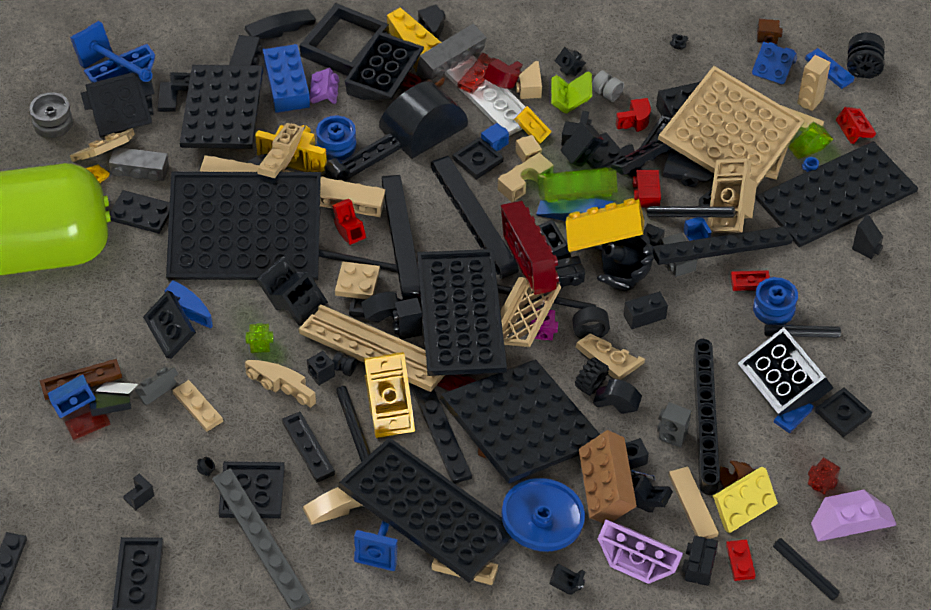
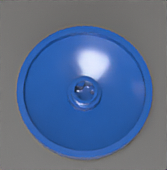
M535 478L520 482L507 493L503 501L501 517L507 533L519 544L537 551H556L569 546L578 538L584 525L585 511L580 498L566 485L551 479Z

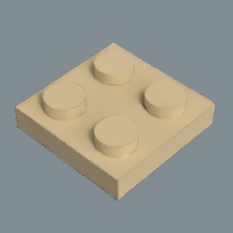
M342 262L335 296L368 299L373 296L378 282L380 266Z

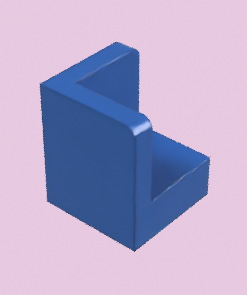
M696 217L685 221L684 234L689 241L711 237L712 232L704 218Z

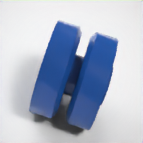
M337 115L324 118L318 123L316 128L317 146L326 149V159L338 158L339 160H344L354 154L357 147L356 129L350 119Z
M772 277L759 283L755 293L753 311L756 317L765 324L784 325L788 323L795 315L798 291L790 281L783 278Z

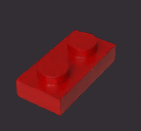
M769 270L731 272L733 291L756 290L760 282L770 278Z
M747 539L727 541L726 548L734 581L755 579L756 575Z

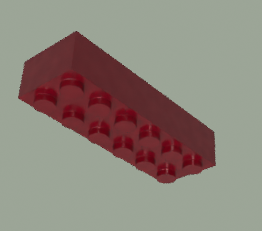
M523 201L500 205L503 237L534 295L554 291L557 289L556 282H559L558 273L555 270V266H558V260L556 255L552 254L551 246L547 245L545 236L541 235L539 225L536 226L535 218L530 215L529 208L525 207Z

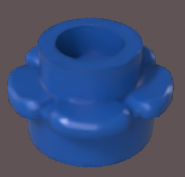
M808 157L805 159L804 164H802V168L806 171L815 170L819 166V161L815 157Z

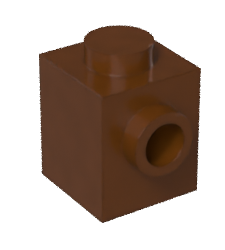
M759 19L757 42L777 44L778 38H782L783 28L780 27V20Z

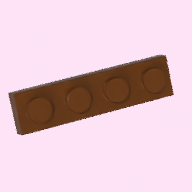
M117 359L40 380L45 400L49 399V392L82 374L90 387L121 379L122 373Z

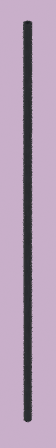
M319 249V257L343 262L380 266V269L397 272L396 264ZM497 285L498 293L509 295L513 289ZM540 295L539 297L533 300H539L542 298V296ZM556 297L553 303L578 309L597 306V304Z

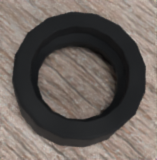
M587 307L578 310L572 318L574 334L580 339L589 334L602 338L610 330L608 313L599 307ZM588 322H599L595 325H583Z

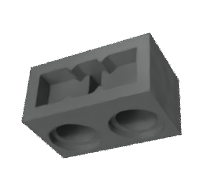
M669 402L666 409H662L659 415L660 422L657 427L659 440L681 448L688 434L692 410Z

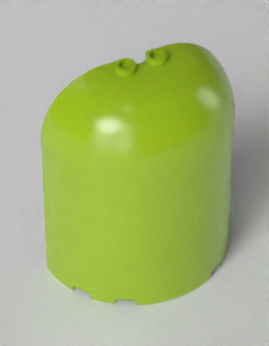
M62 163L0 171V275L75 266L86 263L100 254L108 239L107 222H111L110 212L105 209L109 206L108 195L104 196L99 181L89 170L76 164Z

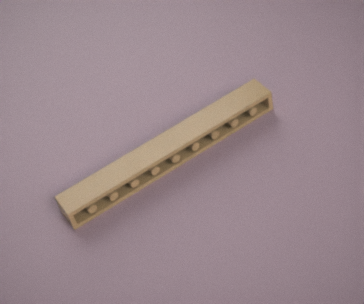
M205 155L199 172H258L259 165ZM321 176V207L333 209L332 205L349 198L352 200L355 213L381 217L385 201V189L328 179Z

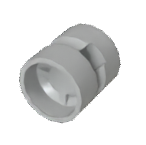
M603 70L592 81V91L599 95L603 93V97L611 102L620 97L624 89V82L615 77L613 78L612 75Z

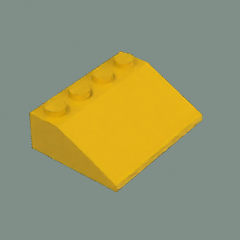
M630 198L624 200V203L617 205L616 203H610L601 209L593 207L584 213L579 211L570 213L566 218L568 251H576L643 235L645 220L639 199Z

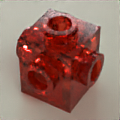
M823 457L817 466L813 465L807 474L810 476L807 485L825 495L829 489L833 490L836 487L841 467Z

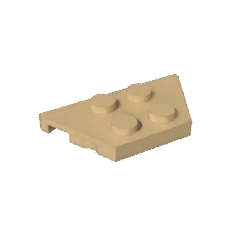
M131 128L122 133L109 134L105 136L106 140L93 141L89 143L88 148L70 155L72 162H75L79 159L83 160L102 154L129 142L135 135L134 130Z

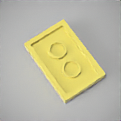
M764 467L756 469L713 495L723 527L728 533L733 532L778 504L767 470Z

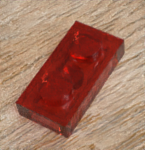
M91 411L65 422L73 440L111 425L106 414L91 416Z

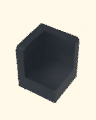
M140 473L133 478L135 487L123 496V499L135 511L155 496L153 485Z

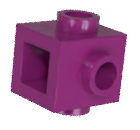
M549 310L535 339L553 340V334L558 332L555 310ZM537 318L532 320L530 325L535 323Z

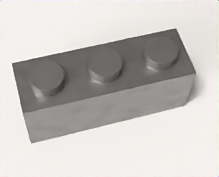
M115 147L109 160L110 173L115 176H129L135 179L144 178L152 181H164L169 167L168 154Z

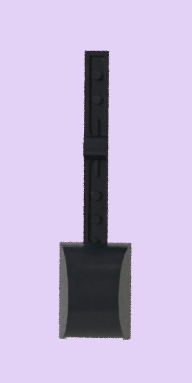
M431 81L422 82L401 94L385 110L379 121V128L386 136L343 161H340L338 158L331 159L326 164L325 171L321 173V176L328 179L346 181L399 149H402L413 159L468 126V118L463 109L435 83Z

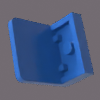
M763 42L752 74L784 84L792 64L796 63L797 54L793 49H784L778 47L775 43Z

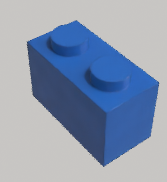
M83 374L48 393L50 402L60 418L96 399L92 388Z

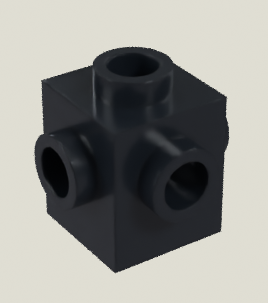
M566 47L562 49L554 60L561 67L560 71L567 76L569 74L576 76L586 64L582 59L583 55Z

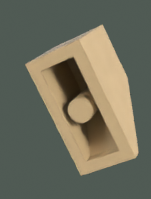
M535 61L519 75V82H516V93H520V99L541 98L542 83L539 61Z

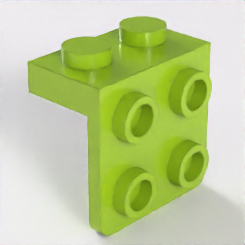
M588 71L569 84L558 75L552 77L551 104L567 114L589 101L592 97V73Z

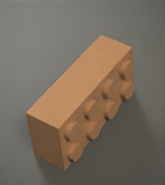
M606 430L579 448L589 517L603 524L605 520L613 522L637 507L625 438Z

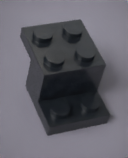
M281 257L256 279L276 310H288L299 326H302L312 314L314 315L319 310L320 305L324 306L328 303L310 273L296 272L287 257Z

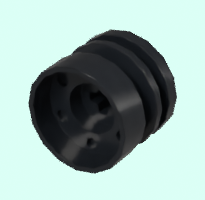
M870 32L854 35L848 43V71L853 76L871 79L880 75L885 63L884 40L879 35Z

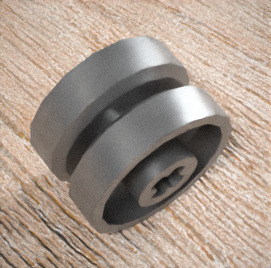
M48 92L37 96L31 102L29 110L33 127L40 136L56 138L63 136L71 129L73 119L69 102L65 96L55 92Z

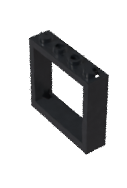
M335 3L299 45L300 57L348 76L372 38L352 62L316 48L340 19L372 31L375 34L379 31L389 35V24Z

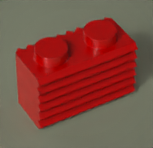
M636 170V176H633L632 185L636 187L634 199H639L642 208L660 206L659 170Z

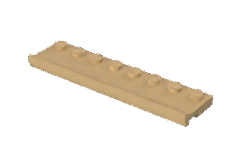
M320 305L319 310L314 315L312 314L299 328L301 335L343 352L348 356L357 358V360L364 362V358L404 352L408 382L430 392L433 391L445 376H427L425 349L323 305Z

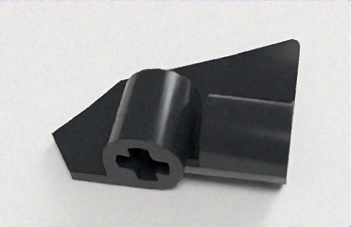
M670 150L663 177L677 181L682 179L681 182L684 186L693 188L697 186L698 181L708 182L714 179V173L680 152Z

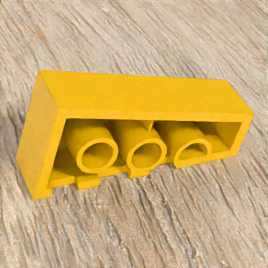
M401 7L387 15L390 34L424 46L421 54L441 43ZM419 58L413 65L415 72H417Z

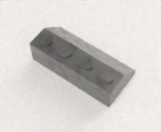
M473 23L421 54L416 76L427 80L440 77L448 69H453L458 63L468 60L473 54L480 53L485 48L487 37Z

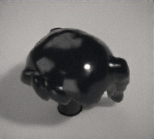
M645 234L593 246L595 249L602 251L601 258L604 274L598 275L597 280L615 289L626 292L633 289L637 282L644 279L651 269L654 249L650 244L649 237Z

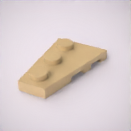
M592 334L582 338L576 344V348L590 360L596 357L608 365V374L614 379H623L645 362L644 358L640 356L638 358L629 355V351L625 349L620 351L612 347L610 342Z

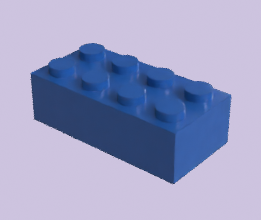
M298 45L263 49L264 65L275 113L310 108L309 91Z

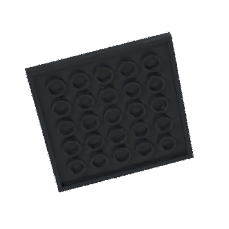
M536 359L508 369L506 373L491 375L445 392L440 396V401L508 484L580 455L579 448L600 435Z

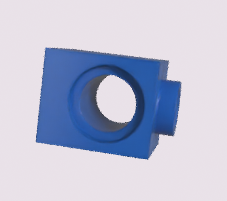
M495 123L481 133V139L493 149L499 151L509 144V132L505 127Z

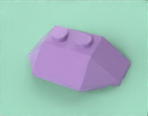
M859 490L825 497L811 522V526L817 541H823L896 526V522L890 508L867 491Z
M605 520L598 537L610 567L648 584L674 574L683 555L682 552L609 520Z

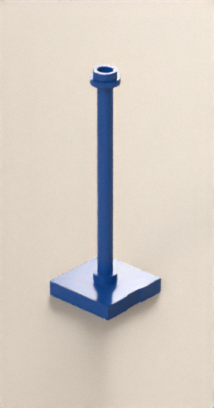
M97 21L85 30L70 37L80 66L84 69L103 57H107L138 74L140 80L144 82L152 79L153 74L150 69H142L112 52L102 22Z
M382 521L378 534L356 530L354 536V562L395 571L397 566V539L386 537L389 524Z

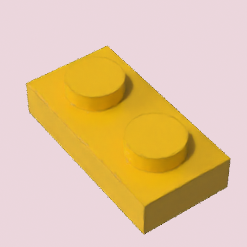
M528 106L514 118L529 136L533 135L538 144L542 143L552 132Z

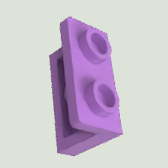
M330 68L312 74L309 95L311 103H317L328 99L332 104L337 102L339 77Z

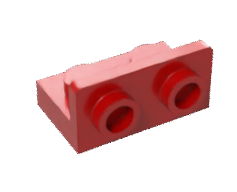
M844 107L836 118L838 125L851 144H855L859 137L873 138L876 135L870 122L859 108Z

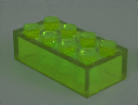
M609 167L537 174L539 197L547 202H558L559 198L566 201L577 200L576 197L578 196L584 197V199L595 198V195L610 197L613 196V193L618 192L616 170Z

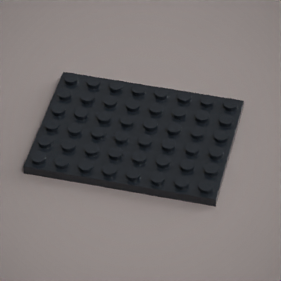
M171 172L166 279L256 280L281 257H287L296 272H309L313 280H318L321 172H279L276 178L260 175L258 172Z

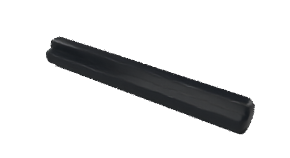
M766 324L764 326L765 336H773L783 327L793 337L839 338L841 335V328L839 326Z
M782 538L775 541L773 547L830 600H835L839 596L840 591Z

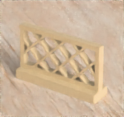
M519 277L500 311L504 345L531 346L561 289L559 283H556L557 289L544 296V293L534 295L526 278ZM540 295L542 296L541 299L532 303L533 299L539 297ZM529 302L530 305L524 308L525 304ZM545 303L543 308L536 311L535 308ZM532 310L534 311L533 314H531V315H529L528 317L524 318L523 315L527 314L528 312H530V311H532ZM522 317V320L516 323L517 319ZM537 318L535 323L528 326L527 323ZM526 325L525 329L519 331L518 333L516 332L518 328ZM514 332L513 336L507 338L510 333ZM529 333L526 340L520 339L522 336Z

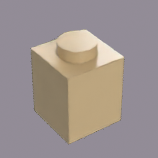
M533 135L516 140V153L522 162L538 153L542 154V149Z

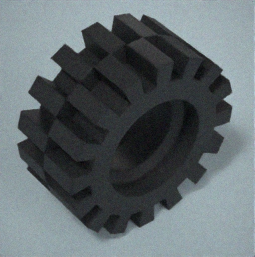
M596 357L591 358V360L587 361L586 365H583V369L579 371L580 374L576 377L575 387L591 396L600 385H603L602 382L606 380V376L609 373V366Z

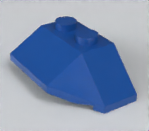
M148 44L119 55L142 69L148 68L151 70L155 60V54ZM111 59L84 70L91 83L133 73Z

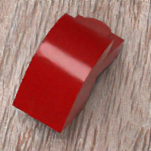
M648 98L631 100L630 111L618 112L616 114L617 129L635 127L636 132L644 130L650 122L651 106Z
M348 198L332 205L335 214L333 220L342 238L349 245L366 239L363 222L356 217L352 200Z

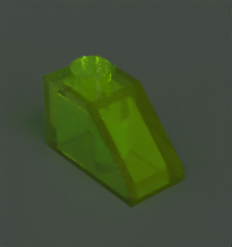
M812 122L789 145V149L797 159H801L822 151L833 138L823 126Z

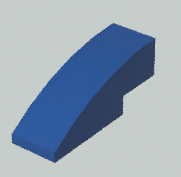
M173 280L165 289V292L167 290L173 292L188 319L211 329L213 326L211 314L204 303L192 291Z

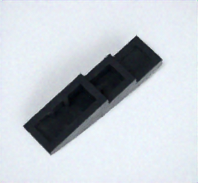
M309 9L294 10L263 18L246 25L244 29L249 36L260 37V39L282 37L283 32L297 31L302 25L315 24L316 18Z

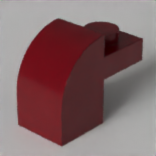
M496 59L489 63L483 78L501 88H514L519 75L522 73L520 70L523 64L516 61L511 65H507L501 60Z

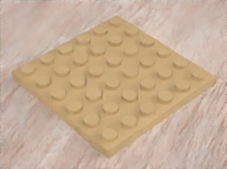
M713 66L659 134L658 140L713 173L715 172L716 160L748 158L752 160L750 179L757 182L758 186L803 126L805 120Z

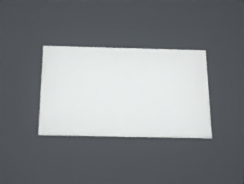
M107 382L95 392L129 394L138 384Z

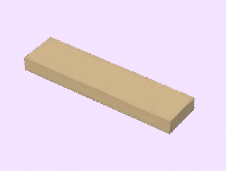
M689 467L669 471L670 480L695 535L705 537V539L718 537V530Z

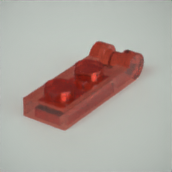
M482 52L478 60L459 80L458 88L473 94L485 81L483 77L489 63L496 60V58H490Z

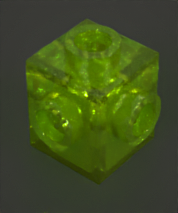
M249 324V332H246V344H250V352H270V343H274V333L270 331L269 324Z

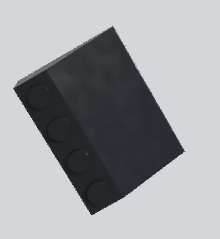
M377 31L344 81L347 95L361 100H392L424 50V46Z
M784 327L738 362L739 366L779 416L815 402L833 389L826 376Z

